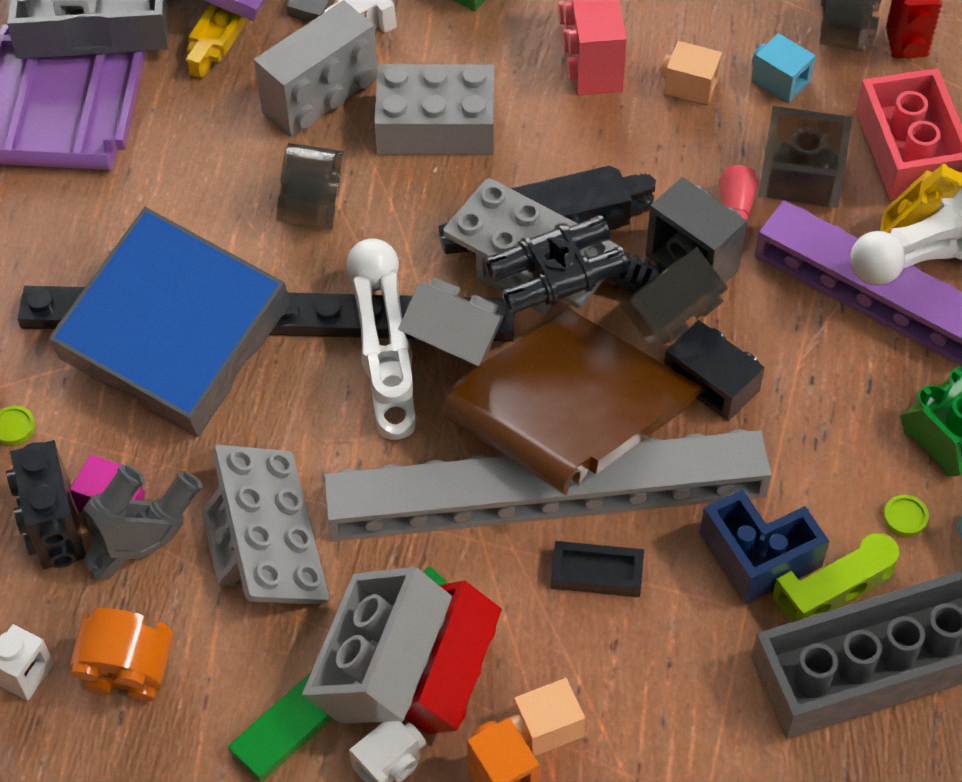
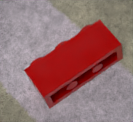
M465 580L439 585L452 596V599L445 614V621L439 629L430 652L428 664L423 670L416 687L411 707L405 715L406 720L426 734L458 731L460 724L466 716L470 696L476 681L481 675V666L489 644L495 636L496 625L502 611L501 607Z

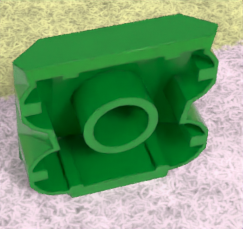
M959 366L950 372L947 380L941 385H927L920 389L913 406L900 415L904 434H910L945 470L946 476H960L962 474V366Z

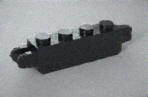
M609 165L510 189L577 224L601 215L604 218L603 222L606 221L609 231H614L623 226L630 225L631 216L650 210V205L653 203L655 196L652 193H655L656 179L646 173L622 177L619 169ZM448 223L438 226L439 240L445 254L471 252L469 249L444 236L443 229Z

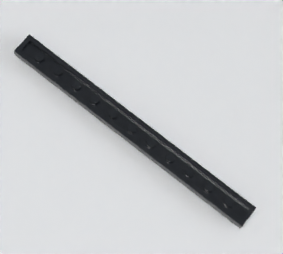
M24 286L17 318L20 328L55 329L85 287ZM288 292L290 305L269 334L361 338V326L355 295ZM372 295L378 337L389 338L383 295ZM399 295L402 319L413 296ZM461 297V298H464V299L470 301L472 297ZM484 298L499 305L496 313L504 317L493 341L514 342L515 314L511 315L508 312L510 307L506 308L503 298ZM406 334L407 339H417L411 335Z

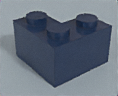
M743 489L705 506L699 533L745 604L774 591L776 579L790 571L797 578H801L821 568L830 542L806 506L766 524Z

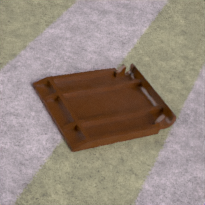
M568 309L486 360L480 366L464 374L461 385L452 390L446 397L442 406V415L564 495H567L571 479L574 483L580 485L588 470L594 474L600 472L682 413L700 394L702 386L580 314Z

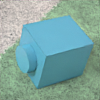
M778 33L770 42L761 44L752 57V63L754 64L752 81L789 103L811 82L816 55Z

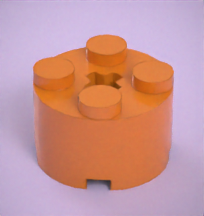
M96 608L93 611L92 617L86 611L83 613L69 664L70 673L74 677L85 680L83 689L89 692L109 695L111 688L128 690L127 695L131 698L141 701H154L156 692L162 686L174 638L173 630L159 621L156 629L143 625L145 616L130 611Z

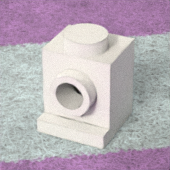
M12 624L6 633L0 635V687L28 701L52 668L54 662L43 639ZM31 663H34L33 667L25 677L24 673L31 665Z
M400 721L382 722L349 749L352 768L365 782H393L394 780L400 782L407 778L417 767L418 760L420 759L419 750L426 745V741L418 729L409 722L406 725H403Z

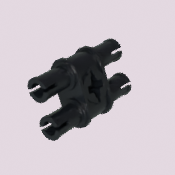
M598 215L595 218L570 227L566 224L556 225L554 230L530 239L527 236L523 237L521 241H518L516 247L484 258L487 273L489 276L492 275L491 280L494 283L525 270L532 273L534 277L529 281L502 289L503 301L506 308L510 307L508 312L511 315L543 302L547 305H555L559 299L583 290L590 292L597 282L628 272L629 265L625 253L619 255L623 250L620 246L589 258L582 256L579 250L610 240L609 228L606 221L603 222V216Z

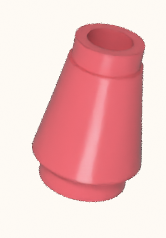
M732 165L724 170V174L719 178L721 202L726 207L735 209L742 218L748 221L759 181L755 177L756 173L752 168L744 165Z

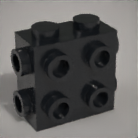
M55 440L44 443L34 442L26 445L24 448L10 451L13 469L6 470V476L11 494L16 497L18 507L13 508L18 530L24 536L29 556L37 554L43 570L52 567H68L75 561L84 559L86 551L76 506L70 492L71 484Z

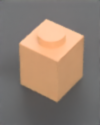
M678 41L672 56L666 54L661 67L660 77L666 78L664 94L709 105L719 79L722 52Z
M567 678L514 697V716L510 718L534 756L584 737L585 716Z

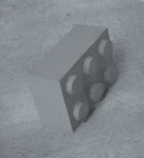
M343 0L256 57L254 65L262 112L292 137L302 129L313 125L317 119L333 108L341 106L346 99L361 89L369 87L377 79L378 70L374 24Z
M378 64L375 107L377 154L494 155V65Z
M432 277L430 283L419 281L398 330L480 366L484 362L504 318L496 313L499 305L477 295H472L470 301L458 296L461 288L436 277Z
M417 567L353 574L302 696L338 723L403 721L411 707L413 695L422 672L428 664L429 655L439 629L445 621V614L452 596Z

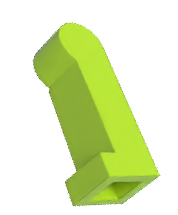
M883 533L867 535L862 540L859 549L800 581L792 571L776 579L772 598L791 623L844 607L877 588L892 576L895 563L899 557V547L896 541Z

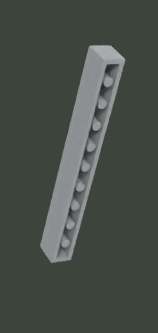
M737 429L718 435L690 434L678 439H645L597 474L588 470L580 485L574 483L571 479L567 495H564L505 456L487 457L482 455L473 456L467 460L449 462L431 460L420 465L400 466L389 464L380 469L360 471L343 469L336 473L325 474L330 535L331 541L334 542L714 503L742 489L749 499L767 497L771 471L762 430L746 431Z

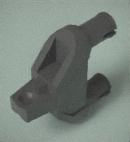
M121 464L103 493L92 496L82 510L87 531L94 538L83 560L85 566L92 571L97 579H110L128 559H141L166 545L183 525V512L195 495L202 489L203 485L200 480L193 474L180 470L161 499L149 501L131 500L138 489L145 483V478L135 468Z

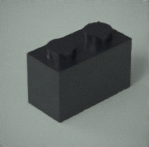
M699 319L665 352L664 365L702 386V390L696 399L728 422L761 389L765 367L760 364L758 359L751 353L740 350L729 342L723 333L715 328L708 327Z

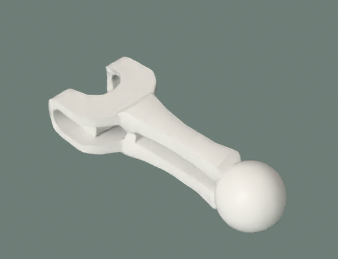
M962 188L954 198L942 199V203L936 213L931 217H926L922 222L907 227L892 228L890 233L872 231L861 236L853 245L850 254V263L855 275L865 283L884 285L895 280L904 268L921 261L950 259L953 257L962 260Z
M365 239L357 243L350 250L346 260V270L350 280L353 282L352 289L357 302L361 326V362L365 373L370 378L377 430L386 439L399 440L410 436L414 432L416 425L411 373L413 352L406 333L398 330L402 321L399 281L397 277L399 260L395 250L388 243L379 239ZM381 290L384 298L390 344L387 346L380 345L372 304L373 291ZM389 408H402L405 412L403 422L397 425L389 423L384 417L385 412Z

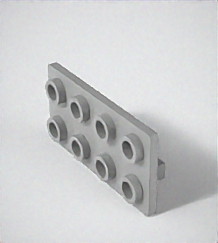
M487 178L443 230L446 238L476 253V278L502 291L504 288L521 284L534 277L532 273L525 270L494 283L491 280L492 275L489 276L484 263L485 257L516 247L518 241H521L523 237L527 236L530 239L554 230L556 225L566 224L570 227L577 225V223L491 178ZM608 240L579 250L582 256L589 258L619 245ZM603 280L597 282L590 292L583 290L561 300L576 308H582ZM543 302L531 308L545 314L552 305H547Z
M216 445L212 450L219 487L201 511L218 585L235 586L241 578L245 598L248 601L325 604L329 599V594L293 454L290 451Z

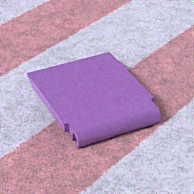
M3 24L0 28V165L112 170L117 150H125L147 51L16 59L8 25Z

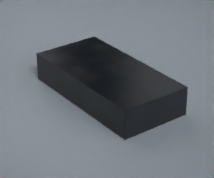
M555 541L551 589L640 597L644 549Z

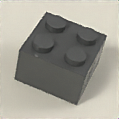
M681 177L650 205L645 256L655 263L662 264V267H665L669 273L699 282L697 292L706 299H709L739 271L747 220L742 218L735 209L726 207L711 197L704 188L695 186L684 177Z

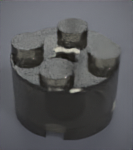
M826 0L818 44L863 52L865 48L872 49L879 23V17L872 16V14L879 11L882 0Z
M288 143L281 172V190L277 202L276 221L333 230L336 199L339 197L344 151Z

